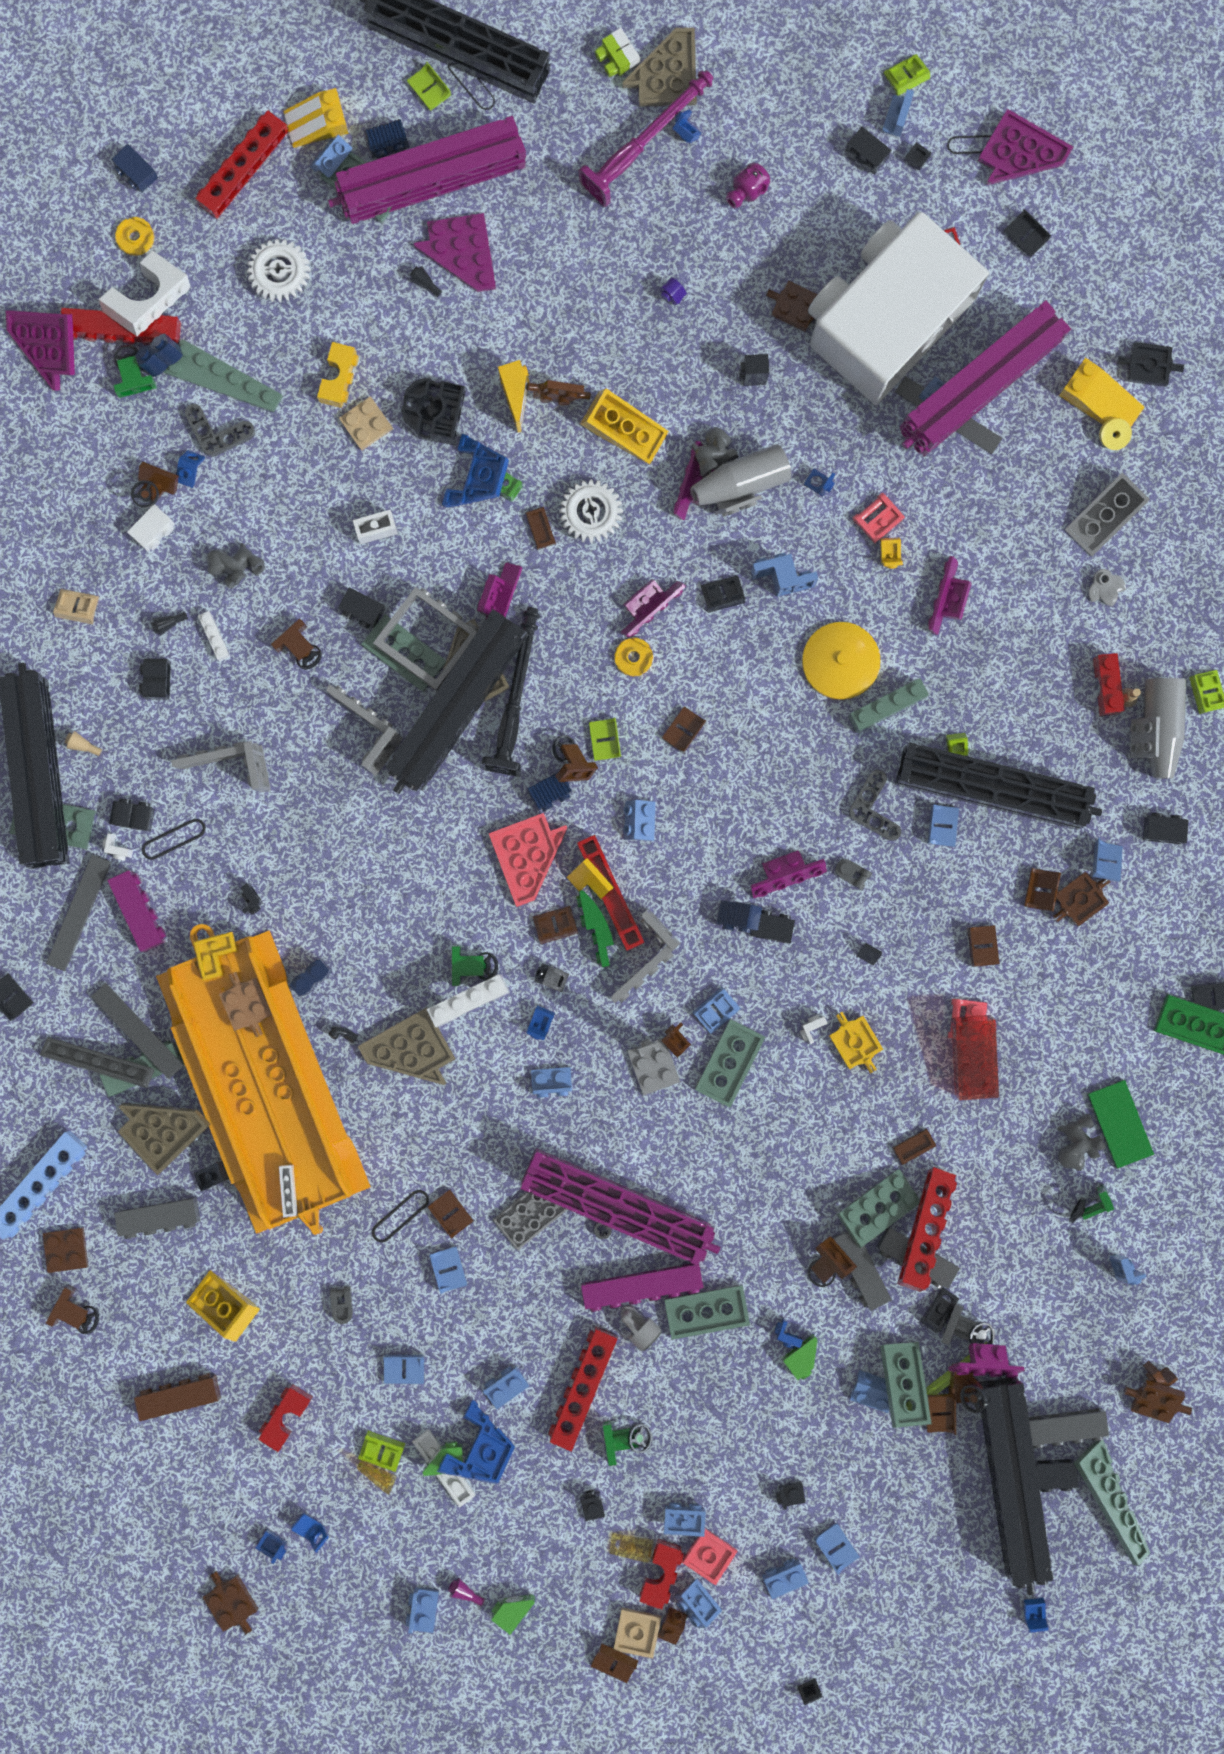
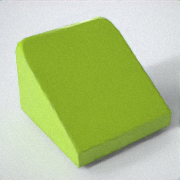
M965 733L946 735L948 752L968 756V737Z

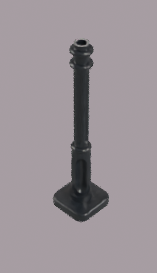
M527 607V610L523 612L525 619L520 626L529 636L521 644L517 654L508 703L505 704V711L498 731L496 754L493 757L485 756L482 758L481 769L484 771L520 777L521 764L514 762L511 756L518 736L520 711L522 709L520 702L534 632L538 630L536 622L541 617L538 609L533 607Z

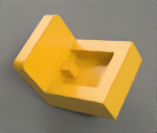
M900 537L880 539V559L882 565L886 568L894 569L898 565H903Z

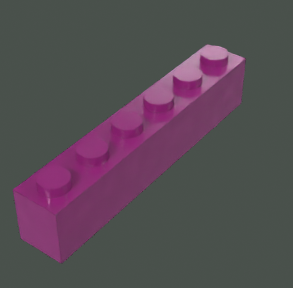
M693 1263L581 1283L585 1310L590 1309V1312L602 1310L603 1306L608 1305L610 1308L620 1307L621 1303L629 1302L630 1305L641 1303V1299L649 1298V1301L661 1299L660 1296L663 1295L677 1297L680 1296V1292L688 1291V1294H694L704 1288L700 1265Z

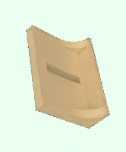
M60 589L53 614L57 618L93 624L99 596ZM77 598H78V599H79L78 606H77L76 612L73 613L74 606H75L76 600H77Z

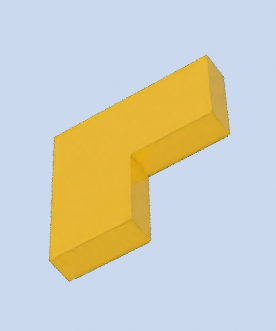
M587 858L566 877L578 891L589 885L600 899L613 888Z
M233 932L193 942L202 980L223 976L218 956L237 951Z

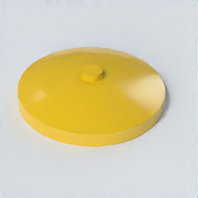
M849 622L830 623L815 631L806 643L802 655L803 672L808 683L821 695L836 700L855 698L867 691L877 678L880 669L879 648L873 637L862 627Z

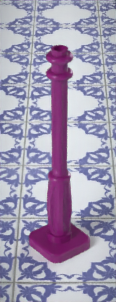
M708 70L699 71L698 78L696 80L691 79L689 87L636 138H631L628 143L616 151L598 172L594 173L586 165H583L578 170L580 184L603 207H607L611 202L608 184L620 176L634 162L639 154L644 151V146L697 95L702 96L705 87L710 88L712 86V80L714 79L712 74Z

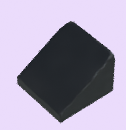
M865 943L860 948L857 957L874 965L883 953Z

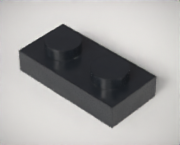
M223 1161L214 1163L194 1173L200 1191L207 1190L229 1180Z

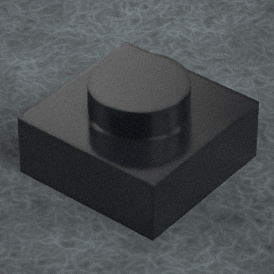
M916 142L904 160L920 171L932 153Z

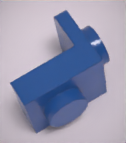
M690 109L684 112L681 111L676 116L673 130L680 135L683 141L692 143L700 137L701 132L687 121L692 113Z
M537 1005L526 1034L534 1039L545 1040L555 1012Z
M782 1318L781 1322H777L774 1333L777 1334V1340L782 1341L783 1345L788 1348L794 1349L795 1346L800 1348L803 1341L802 1338L785 1332L788 1321Z
M267 1529L255 1549L271 1558V1563L274 1564L277 1559L281 1561L287 1550L284 1547L287 1541Z
M1044 1597L1024 1599V1620L1030 1633L1049 1630Z

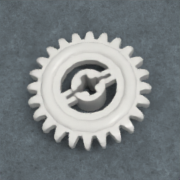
M276 239L273 244L271 240H268L267 246L262 243V249L256 248L255 252L257 254L250 255L253 261L247 263L249 267H252L247 269V273L250 275L248 280L252 282L251 287L253 289L257 287L256 293L258 295L263 292L264 299L270 295V300L273 302L275 296H277L281 303L282 296H285L286 300L289 301V294H292L295 298L297 297L295 290L303 292L300 285L307 287L304 279H310L309 274L305 273L311 271L310 267L306 266V264H309V260L305 259V252H300V246L294 248V242H290L287 245L286 239L282 243ZM275 257H283L292 264L286 265L281 260H274L269 266H266L268 261ZM265 275H271L276 282L270 281Z
M590 479L588 485L583 480L582 486L575 483V490L572 488L568 489L570 495H563L567 501L560 502V505L565 508L560 509L559 513L565 514L560 520L566 521L563 528L570 527L569 535L575 532V539L581 535L582 542L589 537V541L592 543L594 537L600 542L601 535L608 539L607 532L612 535L614 534L612 527L619 528V524L616 521H622V517L617 514L623 513L622 509L617 508L622 505L621 501H616L619 495H612L614 488L607 490V483L600 486V480L593 484V480ZM592 497L599 499L605 506V515L600 522L597 521L600 516V507L596 502L592 501ZM588 499H589V502H590V508L592 509V511H594V515H593L594 522H593V519H592V515H590V513H588V509H589ZM582 500H585L582 508L583 518L591 524L582 522L577 515V507Z

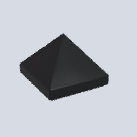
M816 1678L797 1686L804 1705L823 1697Z

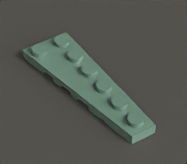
M183 339L179 343L183 356L178 362L168 366L164 371L166 375L213 390L216 393L224 394L274 413L283 398V395Z
M1104 1440L1095 1441L1074 1464L1134 1566H1139L1150 1554L1149 1548L1137 1524L1134 1512L1130 1511L1128 1507L1127 1495L1125 1492H1122L1119 1485L1120 1478L1113 1471L1111 1466L1113 1462Z

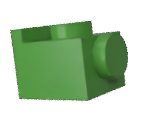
M506 472L504 481H508L509 484L507 486L502 485L500 495L512 502L523 485L520 480Z

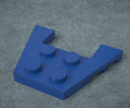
M462 434L457 450L461 453L473 454L464 489L462 491L446 489L442 506L446 508L499 497L509 459L470 438L466 434Z
M472 1400L463 1418L480 1429L464 1463L449 1454H445L437 1472L498 1484L515 1446L499 1428L495 1427L489 1420V1416L482 1412L478 1407V1403Z

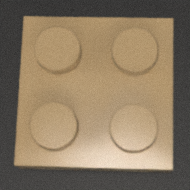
M371 396L339 418L361 451L393 430V427Z
M621 1608L613 1649L653 1659L661 1616Z

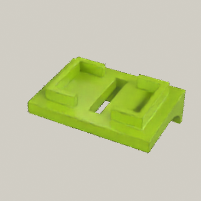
M917 54L883 72L894 88L896 96L930 79V70ZM903 68H905V70H906V71L909 73V75L912 77L911 79H910V78L907 76V74L904 72Z
M427 61L420 71L407 80V83L430 111L452 96L450 89ZM435 82L437 83V84H435L433 87H431L429 90H427L425 93H422L425 89H427V88H428L429 86H431L433 83H435Z
M1217 670L1189 677L1199 715L1224 708V692ZM1216 688V692L1203 694V691Z
M616 717L589 722L594 761L621 758ZM615 737V740L598 743L596 739Z
M368 1430L358 1459L396 1472L406 1443ZM382 1445H385V1449H384L382 1458H381V1460H379V1459H377V1458H378V1455H379L381 1446H382Z

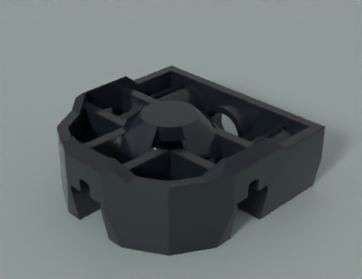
M430 378L414 381L405 391L401 408L407 429L419 439L454 446L466 387L444 381L436 383ZM431 387L440 388L438 396L433 397V395H430ZM430 400V405L425 408L422 404ZM408 401L417 403L418 408L407 407ZM446 405L453 406L450 420L444 419ZM423 423L432 425L430 436L421 434Z

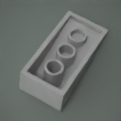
M1122 472L1065 530L1093 556L1150 499Z

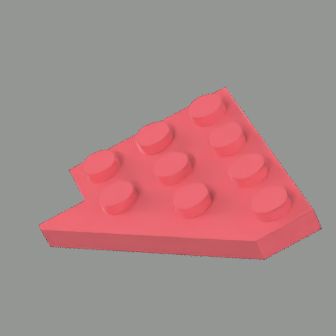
M544 813L489 833L516 907L535 901L567 831L566 825L551 831Z

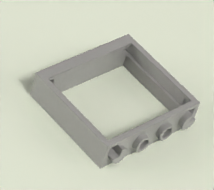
M415 587L373 644L437 691L477 633L478 628L470 622L468 624L461 620L463 617L454 610L451 613L445 609L447 605L439 599L435 601L430 598L431 594L424 588L419 590ZM417 597L469 634L468 638L437 679H434L384 642Z

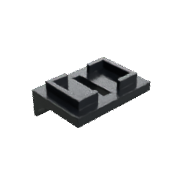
M1025 209L1004 229V232L1030 258L1052 236ZM1033 228L1034 231L1022 241L1020 238Z
M738 575L701 585L708 613L746 603ZM720 586H723L727 600H723Z
M7 973L0 979V1010L10 1021H14L34 1002L14 978ZM14 991L18 992L8 1002L3 1004V1001L7 997H9Z
M1224 981L1191 985L1193 1003L1213 1010H1224ZM1210 987H1213L1215 1005L1213 1006Z

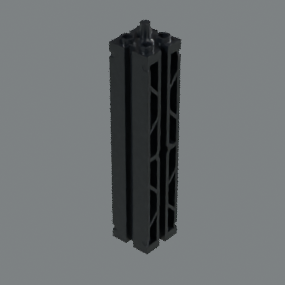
M360 0L365 3L364 11L369 30L378 32L380 35L517 97L526 99L535 104L541 92V87L551 71L549 52L539 50L536 46L434 0Z
M492 609L489 617L485 619L393 755V759L387 764L386 768L390 770L388 774L397 780L399 779L393 791L400 794L405 785L413 791H424L428 782L433 778L488 694L521 648V644L529 636L524 629Z
M18 663L19 676L16 673H6L4 677H0V699L19 864L29 869L70 864L49 681L42 677L39 672H36V670H27L26 663Z
M911 742L903 748L901 763L895 781L897 786L1076 830L1086 827L1090 823L1092 815L1099 817L1102 815V809L1090 806L1094 805L1096 800L1094 787L1083 786L1082 784L923 745L919 746Z
M1017 1377L978 1381L987 1397V1406L981 1411L1002 1557L1005 1564V1575L1010 1579L1013 1586L1017 1588L1026 1587L1028 1595H1035L1034 1581L1036 1585H1046L1048 1581H1054L1051 1571L1052 1566L1027 1402L1024 1396V1383ZM982 1397V1400H981L980 1409H982V1407H983V1403H984V1402H983V1397Z

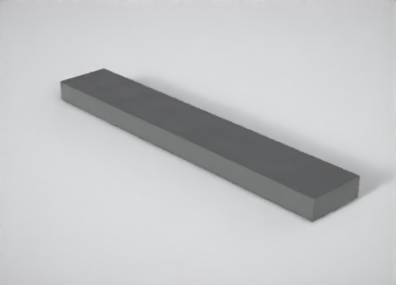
M905 376L895 393L918 407L924 402L919 398V395L925 388ZM972 418L956 430L957 433L990 454H993L1002 440V437Z
M91 855L48 957L47 965L66 971L112 862Z
M107 983L91 996L166 1078L170 1079L183 1066L179 1059Z
M47 1037L40 1056L144 1088H148L155 1071L151 1067Z

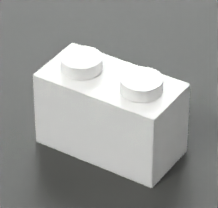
M153 505L130 528L128 533L149 552L159 546V540L164 535L168 536L173 531L175 523L156 505Z
M391 510L353 520L360 544L398 534Z

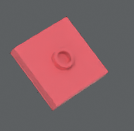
M705 1528L704 1537L697 1536L684 1556L682 1563L716 1586L738 1551Z

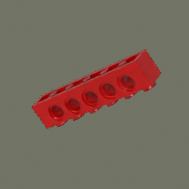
M269 110L262 114L253 129L247 131L244 140L234 147L230 157L222 162L221 168L217 173L211 175L208 184L198 191L195 198L198 205L218 219L289 131L286 123ZM263 133H269L266 137L261 136ZM252 147H256V148H257V149H256L255 151H253V152L249 151ZM245 162L244 165L237 166L238 163ZM227 177H233L230 181H225ZM216 191H221L219 195L213 196Z
M935 1167L928 1170L897 1281L898 1285L918 1292L924 1291L929 1287L931 1277H929L930 1270L934 1268L936 1263L935 1252L941 1245V1238L939 1237L941 1230H944L947 1222L945 1219L946 1211L950 1210L952 1204L950 1200L951 1193L955 1191L957 1186L955 1174ZM936 1187L942 1190V1197L936 1194ZM931 1206L937 1209L936 1216L931 1213ZM926 1225H928V1226L931 1227V1229H932V1234H931V1235H929V1234L926 1233V1231H925V1226H926ZM921 1244L926 1246V1254L920 1251ZM916 1263L922 1268L920 1274L915 1271Z
M595 1327L594 1331L590 1330L586 1339L589 1342L586 1350L582 1349L578 1359L581 1361L579 1369L575 1367L571 1379L574 1380L572 1386H567L563 1398H566L563 1406L559 1405L555 1416L558 1417L556 1425L552 1424L549 1429L548 1435L551 1436L549 1443L572 1452L618 1340V1335L599 1327ZM594 1346H601L603 1352L595 1355L592 1352V1348ZM588 1364L595 1367V1371L591 1374L586 1373L584 1367ZM584 1383L588 1389L585 1392H579L576 1388L577 1385ZM577 1402L580 1408L577 1411H572L569 1408V1404ZM564 1421H569L572 1427L565 1430L561 1424Z

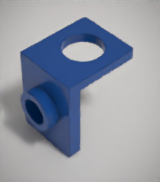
M187 450L178 459L176 471L178 483L193 488L198 466L205 460V456ZM192 456L197 458V460H192L188 457Z
M813 469L804 485L823 497L826 491L830 493L834 487L835 482L833 480L836 474L832 472L830 477H827ZM819 476L822 479V484L819 487H814L811 484L812 477Z
M304 1512L291 1526L293 1532L309 1540L313 1551L316 1553L329 1538L324 1525ZM322 1534L320 1542L316 1544L317 1538Z

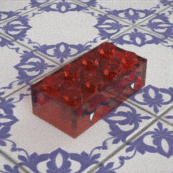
M991 1015L951 1018L956 1097L959 1101L999 1098L996 1019Z

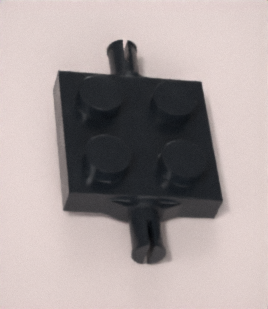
M1134 342L1130 357L1118 356L1117 364L1128 365V382L1167 387L1171 371L1181 373L1184 371V364L1173 363V347Z

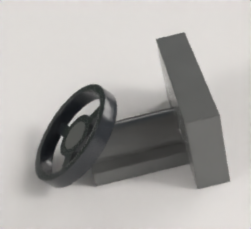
M956 1303L941 1342L949 1345L953 1335L968 1340L970 1344H977V1341L979 1344H984L987 1332L990 1330L991 1338L987 1344L992 1345L995 1338L993 1327L986 1322L977 1323L961 1316L964 1306Z

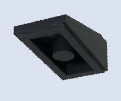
M942 1287L921 1318L920 1323L935 1333L940 1332L959 1298ZM942 1296H949L951 1303L942 1298Z

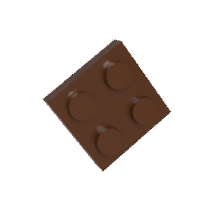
M84 1227L43 1233L47 1273L89 1267Z

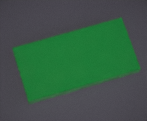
M1166 994L1154 1031L1224 1055V1013Z
M1125 1080L1087 1094L1117 1169L1154 1155Z

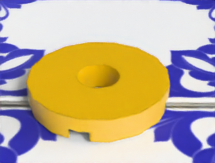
M131 217L121 221L117 226L115 239L119 248L124 253L138 256L148 252L152 247L154 231L143 218ZM138 232L140 236L137 240H131L130 234Z
M636 637L622 641L616 648L614 655L615 664L623 674L631 677L646 673L653 661V653L649 644L643 639ZM631 652L639 654L640 658L637 662H631L628 659V655Z

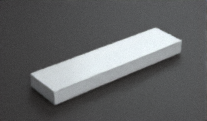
M430 1429L412 1441L427 1463L441 1447ZM447 1474L436 1475L459 1508L476 1496L465 1478Z

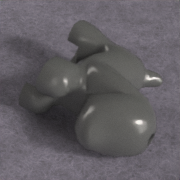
M713 427L706 432L705 442L707 446L692 444L702 478L722 464L739 457L735 449H726L731 444V437L719 427Z
M243 543L240 544V549L233 557L221 549L212 550L207 555V572L214 576L225 572L228 573L224 582L230 589L239 585L240 581L246 577L243 572L248 566L251 567L252 573L256 576H259L265 569L263 559L253 555Z
M1089 1113L1083 1115L1078 1121L1070 1122L1066 1126H1059L1057 1129L1064 1132L1071 1141L1069 1145L1063 1147L1058 1153V1160L1065 1168L1081 1171L1085 1166V1153L1090 1158L1096 1159L1101 1157L1098 1150L1106 1149L1100 1136L1090 1138L1083 1131L1085 1128L1090 1129L1094 1127Z

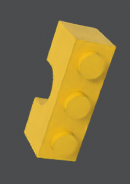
M332 342L327 361L329 366L338 368L340 373L334 380H321L317 395L320 403L342 408L343 403H347L349 396L347 391L348 384L351 385L354 378L352 369L353 366H357L359 359L355 347Z

